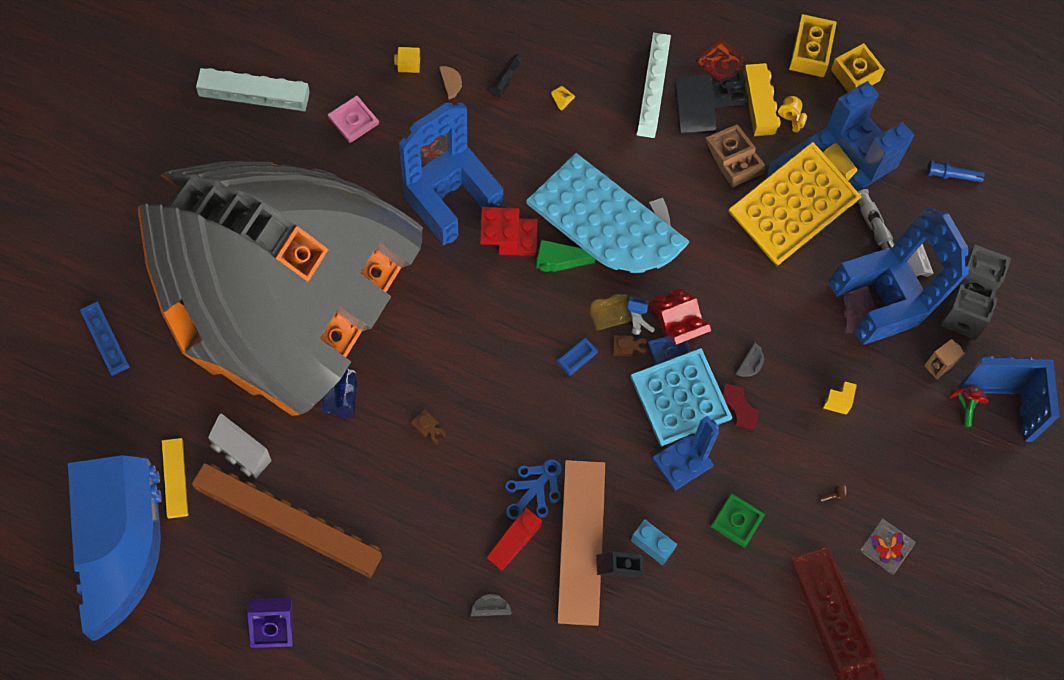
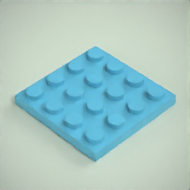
M702 348L631 374L630 376L660 447L695 434L700 421L706 416L714 420L717 425L732 419V415Z

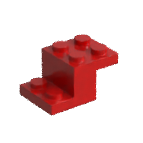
M482 207L480 244L499 245V255L536 256L537 219L519 218V208Z
M683 289L673 290L671 294L666 296H657L653 301L649 302L650 309L658 316L662 334L675 344L711 331L710 325L701 317L697 298Z

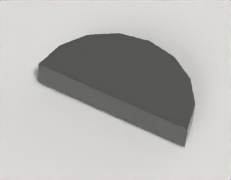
M754 342L736 375L750 377L761 370L765 359L761 347Z
M495 594L481 596L471 609V616L512 614L510 605L499 595Z

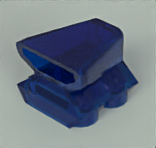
M347 368L342 378L322 398L321 411L323 414L339 415L346 419L354 417L358 382L356 371Z

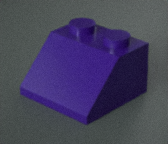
M292 598L250 599L248 624L251 648L293 646Z

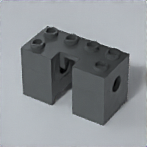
M975 244L965 258V265L969 266V274L956 287L958 289L947 304L940 326L976 340L991 321L998 300L995 294L1004 282L1011 258Z

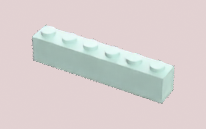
M653 32L637 131L639 136L655 138L671 35Z
M212 68L200 69L196 85L198 95L201 97L306 111L310 94L308 83L302 81L295 82L283 78L273 79L267 76H252L247 73L238 74L231 71H217Z

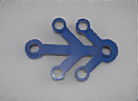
M550 459L545 461L543 466H521L518 469V476L522 479L528 478L529 475H542L538 480L518 482L509 480L506 483L505 489L511 494L517 490L529 489L517 504H511L507 507L506 516L510 521H515L522 514V510L535 495H537L538 505L536 509L537 516L545 518L548 515L544 494V484L548 479L551 490L549 501L552 503L560 501L561 494L558 491L557 477L560 476L562 467L558 461ZM548 468H555V472H549ZM525 469L528 473L526 475H522L520 471ZM513 484L515 488L510 490L508 485ZM557 494L558 498L552 499L551 495ZM539 509H545L546 513L540 514ZM516 511L518 515L513 517L510 513Z

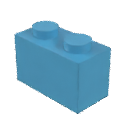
M646 520L642 522L631 538L635 545L661 565L666 562L677 546V543Z

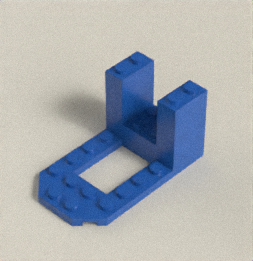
M866 81L838 99L829 123L824 130L770 162L767 178L812 142L822 152L836 143L857 168V172L848 182L858 192L898 167L914 134L903 121L885 133L881 132L869 118L879 93Z
M445 103L413 124L410 128L412 133L408 138L403 137L399 143L404 198L442 245H445L446 243L453 242L458 236V219L442 200L448 192L457 190L462 184L481 208H502L503 188L467 146V108L463 103H457L455 106L452 103ZM447 133L448 151L421 168L420 148L431 144L435 138Z
M929 207L920 213L893 247L841 263L828 280L830 288L834 291L836 297L874 285L876 292L884 302L885 307L868 312L854 328L856 337L861 341L862 345L918 327L969 274V266L965 265L968 246L949 213L937 212L935 208ZM927 239L944 269L923 290L908 260Z

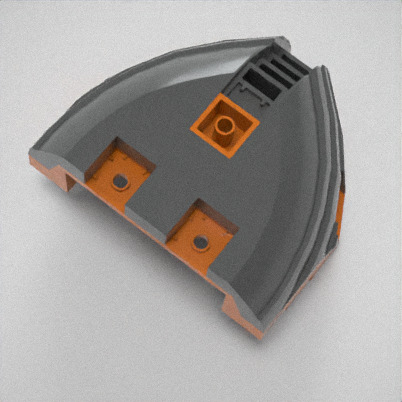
M221 161L163 172L160 176L177 187L178 191L167 206L159 204L148 205L147 203L139 205L138 215L146 268L161 313L182 354L211 374L224 375L251 395H263L291 416L304 414L312 409L342 378L351 363L346 358L362 331L372 329L391 298L386 293L400 269L411 265L420 251L423 227L394 206L381 200L371 191L353 182L339 178L333 173L316 168L310 170L289 165L272 164L273 162ZM373 267L376 268L379 272L377 278L373 277L371 274V269ZM181 299H183L184 305L179 302ZM333 331H336L339 334V340L337 342L333 341L331 338V334Z

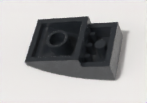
M711 74L675 77V105L680 135L716 132Z

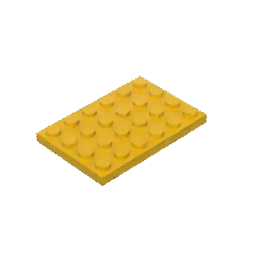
M812 142L729 209V213L770 260L778 266L861 199L862 196L815 143Z

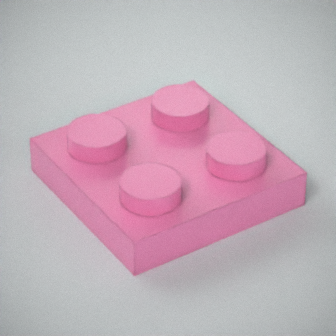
M355 96L328 114V119L349 143L379 124V120L358 96Z

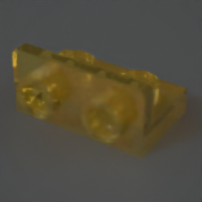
M615 294L611 298L605 300L597 299L591 303L590 314L596 331L633 320L631 311L628 309L627 294Z

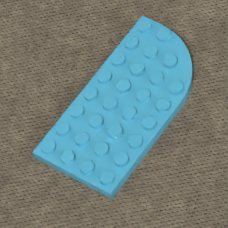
M577 153L527 199V205L600 263L615 270L621 269L630 271V273H642L645 270L656 267L658 269L671 262L689 243V240Z

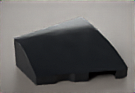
M518 53L510 58L488 91L498 98L503 95L510 86L511 76L521 65L522 55Z
M742 70L737 71V75L732 78L726 77L721 82L712 84L715 108L748 104V95Z

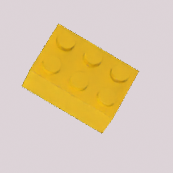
M802 14L789 70L824 77L829 64L837 22Z

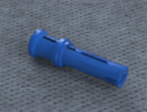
M930 160L927 166V176L936 175L941 176L942 179L953 177L982 183L984 178L976 177H984V171L952 167L949 163L940 164L935 163L934 160Z

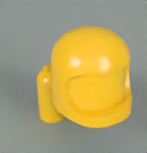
M788 96L784 99L783 105L779 107L778 114L786 120H792V131L798 133L800 128L804 127L807 115L806 113H801V100L796 96Z

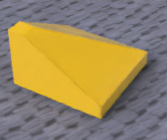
M563 86L551 92L560 110H563L575 98Z

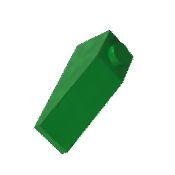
M542 240L536 268H540V270L545 272H555L595 263L596 259L582 248Z

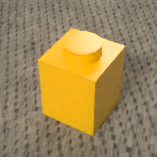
M398 47V54L394 55V65H398V72L420 73V48Z

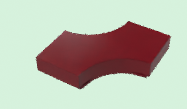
M725 383L723 398L735 416V426L755 430L759 410L748 404L744 396V388Z

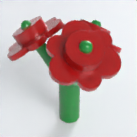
M971 385L964 389L962 386L955 387L951 391L952 395L948 398L959 397L965 409L964 426L972 427L973 409L978 402L988 404L989 400L986 398L984 390L978 386ZM964 392H965L964 396H965L966 398L971 399V400H970V403H969V407L967 406V404H966V402H965V400H964V398H963V396H962V393H964Z

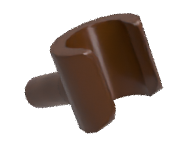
M846 486L835 487L836 493L822 496L820 501L823 502L835 498L844 499L847 494Z

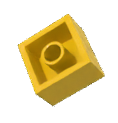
M863 43L835 58L831 71L847 92H850L866 81L871 85L879 82L885 69Z

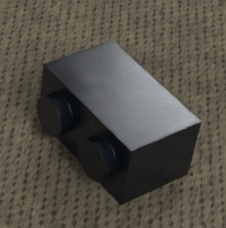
M615 551L596 555L597 575L626 579L644 575L643 555Z

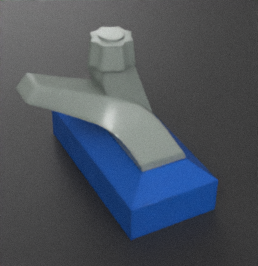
M630 297L628 309L632 314L633 334H640L641 325L651 332L655 331V328L649 325L642 317V314L647 312L648 300Z

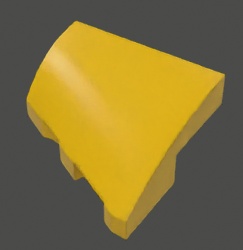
M835 143L823 151L824 155L848 181L857 172L856 166L838 144Z

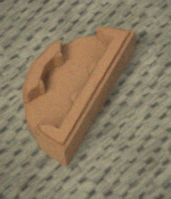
M442 66L439 67L448 99L450 100L456 97L462 88L461 76L455 69Z

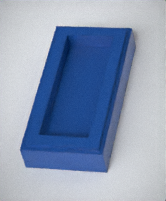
M585 337L559 358L557 364L568 376H571L594 357L598 350Z

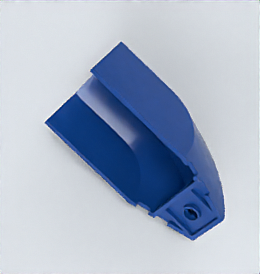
M121 455L68 463L74 571H79L81 584L76 586L77 592L81 595L79 609L82 632L92 641L98 640L109 633L134 610L149 587L156 570L161 542L158 502H161V492L157 490L160 476L159 471H156L155 465H152L148 458Z

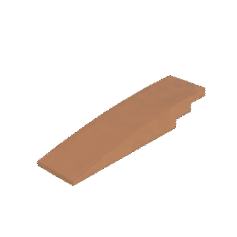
M565 461L557 624L598 626L601 576L597 575L596 555L602 554L605 462Z

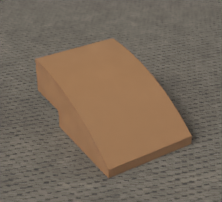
M738 125L706 137L707 145L717 165L732 188L764 174L765 164L755 153L756 147Z

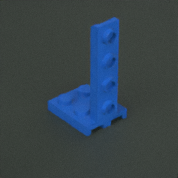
M708 416L700 421L694 436L691 434L684 437L652 458L674 491L711 469L714 465L708 456L719 434V427Z

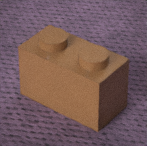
M951 339L936 350L924 366L938 380L954 368L965 353L961 346Z

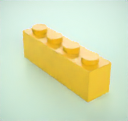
M766 63L745 65L743 75L754 136L775 135L777 128L780 127V118L776 116L777 102L773 100L774 87L770 84L771 71L767 69Z

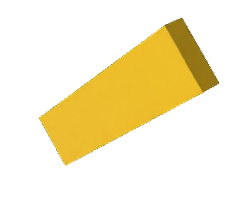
M183 439L163 440L162 450L167 517L169 519L188 516Z

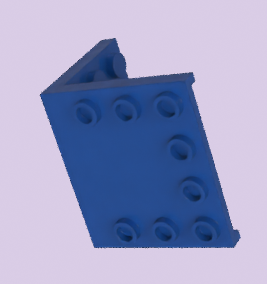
M984 356L959 385L963 389L971 385L978 386L984 390V393L1020 394V416L1023 417L1021 430L1026 442H1033L1060 417L1053 360L1034 359L1033 357L1014 359L1012 356L1003 358Z

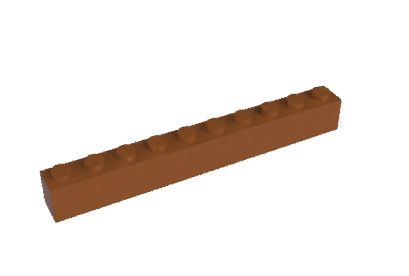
M203 464L192 483L195 490L369 578L373 575L382 558L380 549L373 544L366 545L362 543L359 537L355 535L348 536L344 534V530L337 526L332 528L326 525L327 522L319 517L314 519L308 516L309 513L301 508H298V510L292 508L291 504L286 500L281 499L278 501L274 499V495L268 491L263 490V492H260L252 483L247 481L243 483L239 481L236 475L232 473L227 475L221 472L222 469L214 464H211V466Z

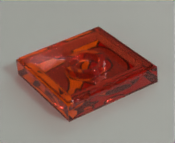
M722 38L696 59V62L718 82H721L726 77H730L746 64V60Z

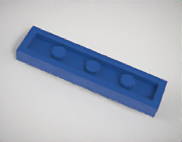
M98 301L80 309L110 374L113 376L130 368Z

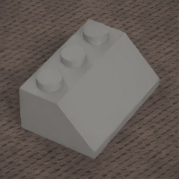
M223 414L218 416L208 437L211 442L210 447L217 453H224L226 455L225 459L232 465L238 464L241 467L240 470L246 476L252 475L254 478H257L272 461L267 449Z

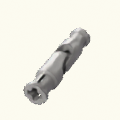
M868 189L858 191L862 196L857 201L860 206V212L869 229L874 232V239L877 245L881 246L882 250L893 247V237L885 226L875 202L871 201ZM870 216H876V218L869 222L868 218Z

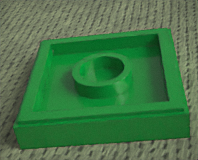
M731 493L712 523L711 528L745 548L765 513Z

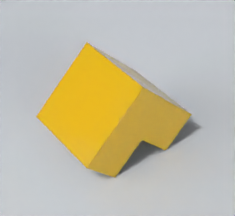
M844 382L839 391L830 389L825 398L823 408L847 415L852 407L857 385Z

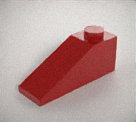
M526 508L490 552L487 559L499 570L503 571L541 528L542 520Z

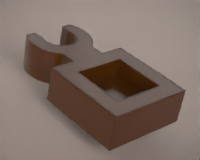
M614 335L613 356L632 357L633 351L640 355L646 354V349L639 347V345H646V339L633 341V336Z
M425 409L411 422V425L424 438L429 434L432 442L436 445L438 444V440L435 438L437 434L442 435L444 438L446 437L443 429L436 428L439 422Z

